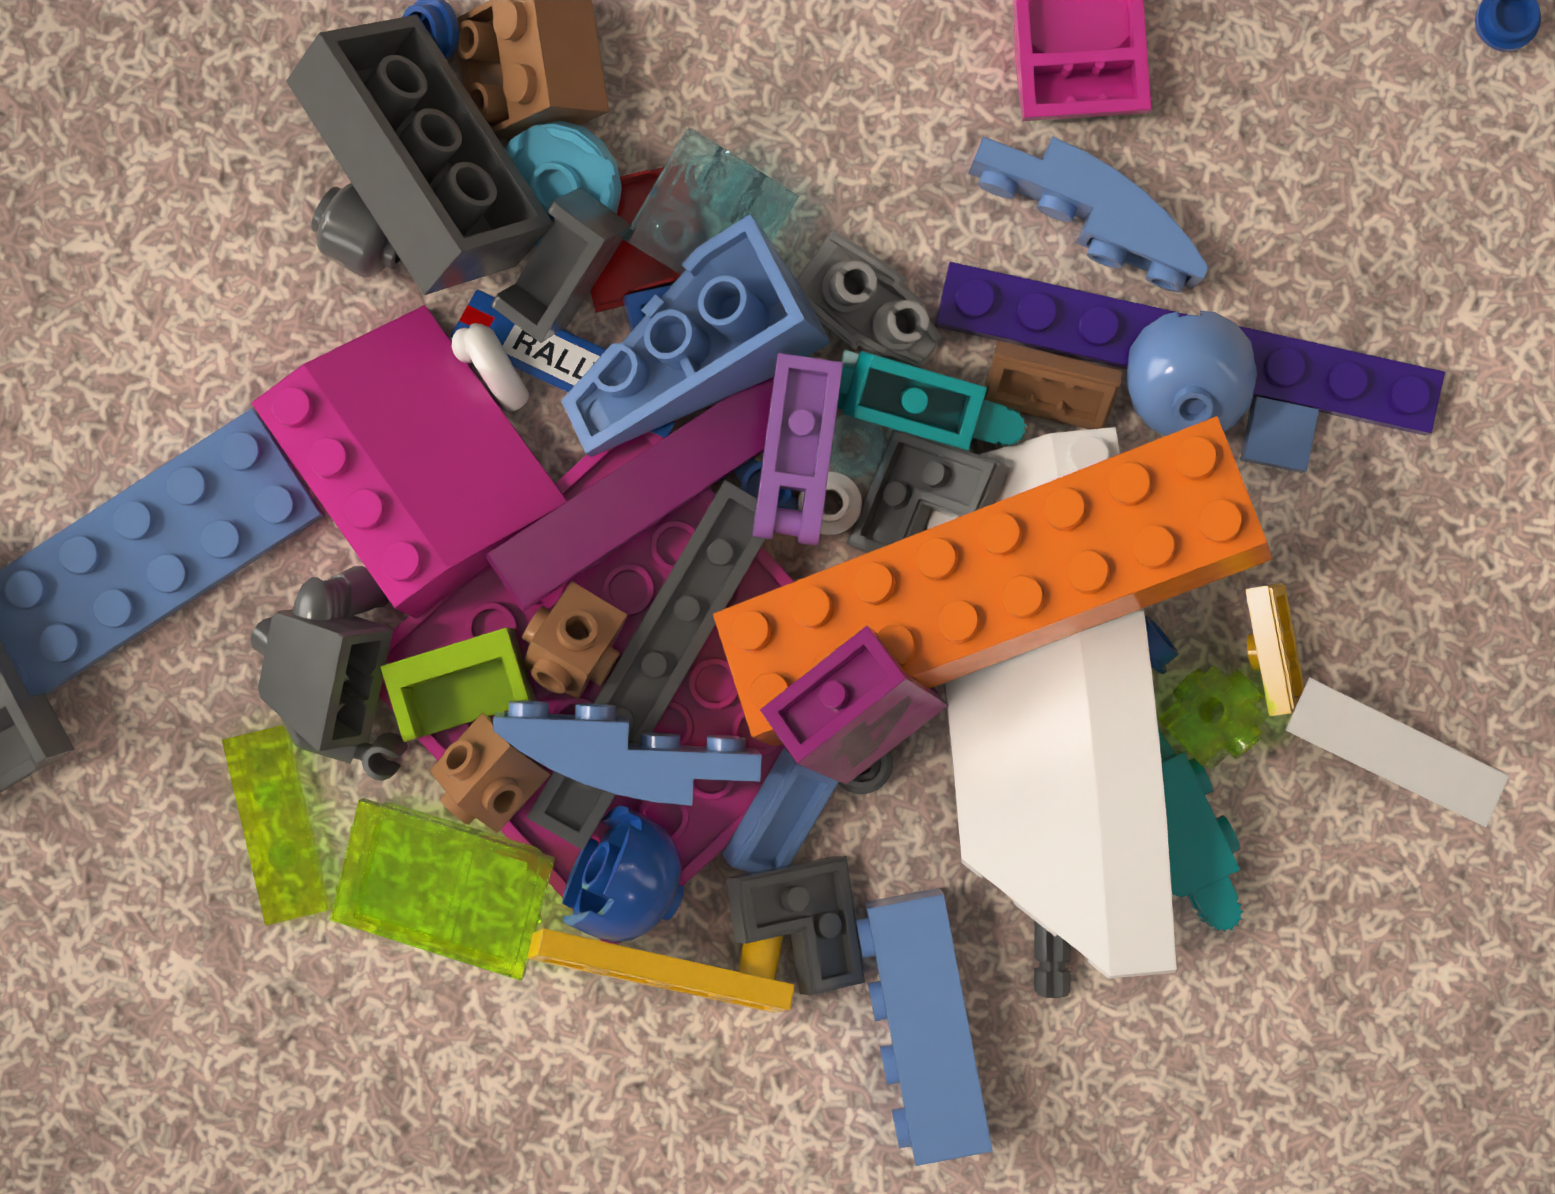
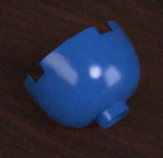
M617 806L609 811L600 821L610 826V828L604 834L599 845L597 844L598 841L590 838L584 850H580L570 872L562 904L573 909L572 915L563 916L565 924L600 939L611 942L632 941L653 930L662 919L665 921L671 919L681 904L684 887L679 884L681 877L679 852L667 831L652 819L628 807Z

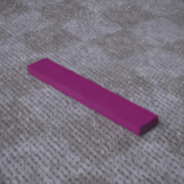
M774 377L723 399L487 553L486 559L523 612L762 454L765 446Z

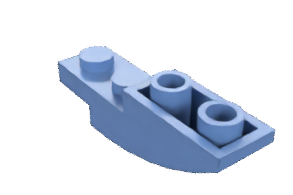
M983 136L968 173L980 178L978 182L979 187L1002 198L1012 199L1016 192L1039 202L1037 209L1041 213L1060 221L1072 222L1074 216L1084 219L1085 221L1076 243L1089 248L1086 255L1091 260L1116 269H1121L1124 263L1148 272L1145 278L1148 282L1172 292H1181L1183 286L1193 289L1204 279L1208 265L1190 238L1173 218L1143 189L1113 167L1086 151L1053 136L1042 159Z
M509 701L508 712H496L493 718V731L520 752L547 768L582 784L621 796L657 803L692 806L694 779L760 782L762 755L756 748H746V737L707 736V746L680 745L681 735L647 732L641 733L640 744L628 743V717H616V706L576 704L575 715L549 714V703Z

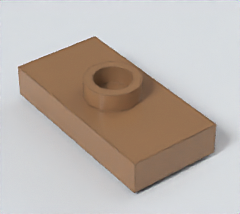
M997 341L984 387H987L984 400L1001 404L1007 408L1010 407V409L1013 408L1020 413L1081 428H1105L1121 384L1122 371Z

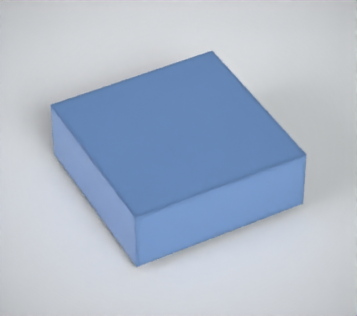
M1262 397L1253 398L1240 461L1298 473L1306 472L1319 409Z

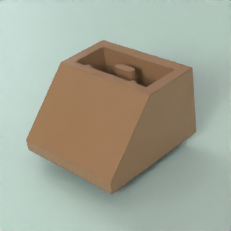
M489 0L457 18L459 23V41L456 51L459 56L463 86L499 140L514 138L536 124L565 121L581 125L609 112L592 0Z

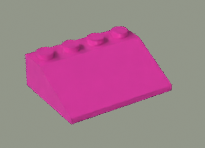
M425 305L304 363L251 402L393 607L415 619L490 565L486 559L487 553L567 502L565 496L469 364L461 362L456 358L453 353L451 339Z

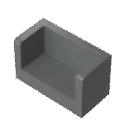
M581 187L554 199L548 209V213L555 218L553 221L554 225L544 235L516 283L497 293L491 303L494 309L540 343L570 324L632 226Z

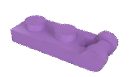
M778 353L752 537L772 539L773 533L798 536V543L818 545L843 362ZM779 489L804 492L802 511L777 507Z

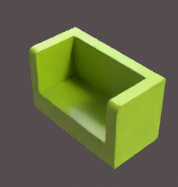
M506 627L380 666L404 742L475 721L481 713L491 716L495 715L496 712L508 711L509 701H536L528 671L523 667L524 658L514 628Z

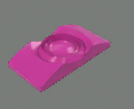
M1013 0L1014 53L1022 121L1144 114L1151 111L1144 0Z

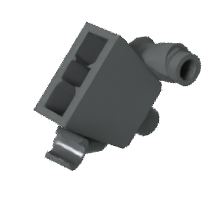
M353 566L332 576L328 580L323 581L318 577L308 579L300 587L293 609L277 611L272 618L263 619L257 624L251 635V645L255 651L264 656L258 685L260 698L280 716L294 744L303 750L351 764L353 758L361 760L363 769L369 777L374 780L383 781L391 778L401 765L395 761L387 760L381 753L397 758L401 757L408 748L407 742H404L400 735L391 732L378 736L372 744L368 743L371 737L383 680L380 666L386 665L393 630L387 626L354 615L370 611L374 608L384 607L389 603V600L367 568L364 566Z

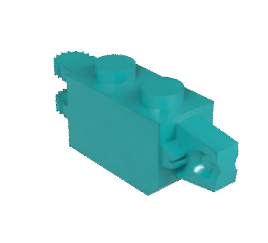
M844 349L841 360L843 367L837 408L842 409L843 414L965 450H969L972 438L993 444L998 443L1001 446L1006 444L1009 447L1012 443L1017 445L1019 439L1023 440L1022 435L1026 433L1024 428L1027 426V424H1024L1025 418L1021 417L1020 412L1013 408L1010 409V407L1007 408L1001 404L984 400L987 387L861 350L860 353H855Z

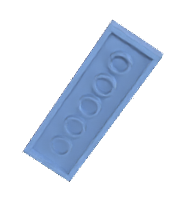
M251 408L0 570V641L30 697L43 693L48 695L325 515L258 412Z

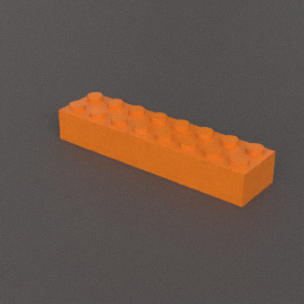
M1215 416L713 613V617L751 736L776 747L783 743L760 709L865 626H869L876 631L905 673L928 688H933L1273 560L1218 416Z

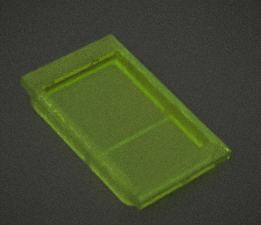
M362 798L358 800L353 825L350 827V837L339 883L335 889L336 896L330 920L521 981L525 977L529 962L527 956L532 934L537 931L538 924L542 919L541 911L555 857L543 854L534 846L395 803H378Z

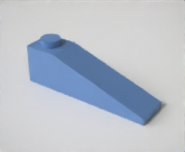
M751 214L697 247L682 263L686 270L661 298L655 294L641 311L646 315L621 343H612L561 400L585 454L593 457L774 377L778 353L808 357L831 343L804 290Z

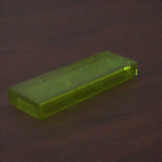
M285 725L222 739L265 926L328 911L331 909L292 740Z

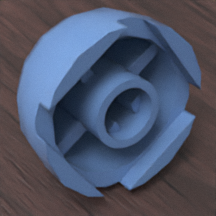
M1200 310L1201 316L1186 315L1179 317V311L1165 314L1143 328L1130 347L1126 383L1134 411L1148 428L1163 436L1170 435L1215 416H1218L1222 429L1225 432L1237 425L1251 406L1257 379V369L1251 341L1236 323L1216 312Z

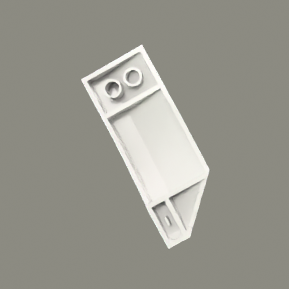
M1116 427L1049 433L1017 443V445L1013 444L1010 447H1003L980 455L999 461L1010 468L996 502H999L1119 455L1120 451ZM931 510L926 522V530L953 520L955 517ZM1144 608L944 683L946 703L948 705L947 715L961 863L981 879L985 877L1014 900V905L1055 937L1059 935L1088 958L1087 962L1108 979L1175 973L1177 966L1167 816Z

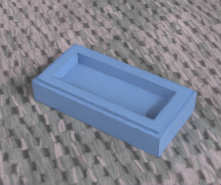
M783 748L723 851L722 856L730 867L750 873L790 865L839 782L797 764L787 748Z

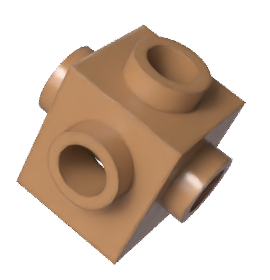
M571 581L554 608L550 610L542 605L528 624L522 636L523 640L530 643L523 667L531 671V675L536 682L547 690L559 694L566 692L578 700L590 681L601 686L617 662L621 652L614 649L613 645L618 639L627 614Z
M481 713L461 737L448 747L441 759L430 770L431 774L446 791L440 798V801L454 816L467 825H470L476 818L497 833L550 776V773L541 763L520 752L493 731V720L484 713Z

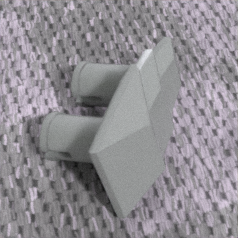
M834 230L831 231L796 279L804 290L820 323L853 350L860 346L874 355L881 357L888 355L920 368L942 338L941 334L929 320L927 312L923 307L924 303L904 285L907 278L872 253Z

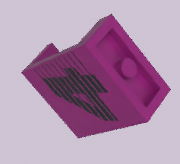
M865 626L762 707L760 711L797 764L847 785L948 705L935 687L928 688L905 673L876 631L869 626Z

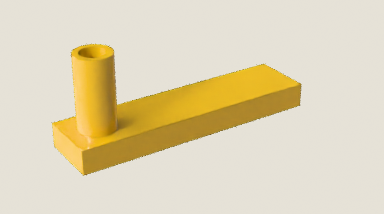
M544 928L532 934L527 956L529 960L770 1013L790 1010L795 984L775 980L783 936L747 944L743 943L738 972Z

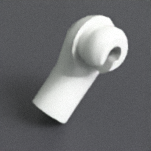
M478 323L471 324L470 328L458 329L452 338V349L456 358L464 363H474L503 410L512 412L523 407L527 403L530 393L516 372L493 329Z

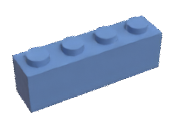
M940 888L866 901L868 918L858 919L856 924L863 958L875 956L880 981L868 983L875 1021L886 1019L888 1021L892 1044L880 1046L887 1085L899 1083L904 1107L892 1110L899 1149L911 1147L916 1166L993 1152L943 892Z

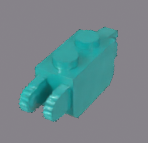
M1158 728L1167 816L1172 894L1179 897L1187 895L1193 909L1198 911L1196 915L1201 917L1200 921L1206 922L1208 926L1214 927L1217 931L1220 929L1224 932L1227 929L1233 930L1234 926H1239L1238 922L1242 920L1241 913L1244 912L1240 909L1242 904L1237 903L1238 895L1229 879V875L1240 870L1233 853L1241 850L1240 843L1227 818L1224 815L1216 818L1205 795L1213 792V787L1199 759L1194 757L1188 760L1185 752L1173 750Z

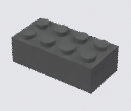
M418 15L320 32L286 80L423 295L516 267L554 225Z

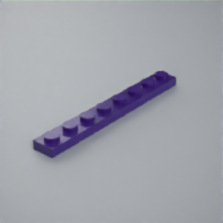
M949 262L934 327L1127 369L1130 347L1143 328L1163 315L1174 313L1175 311ZM1179 313V317L1188 315L1184 313ZM1239 326L1251 341L1254 353L1257 379L1253 398L1262 397L1319 409L1321 413L1426 436L1432 434L1445 375L1444 371Z

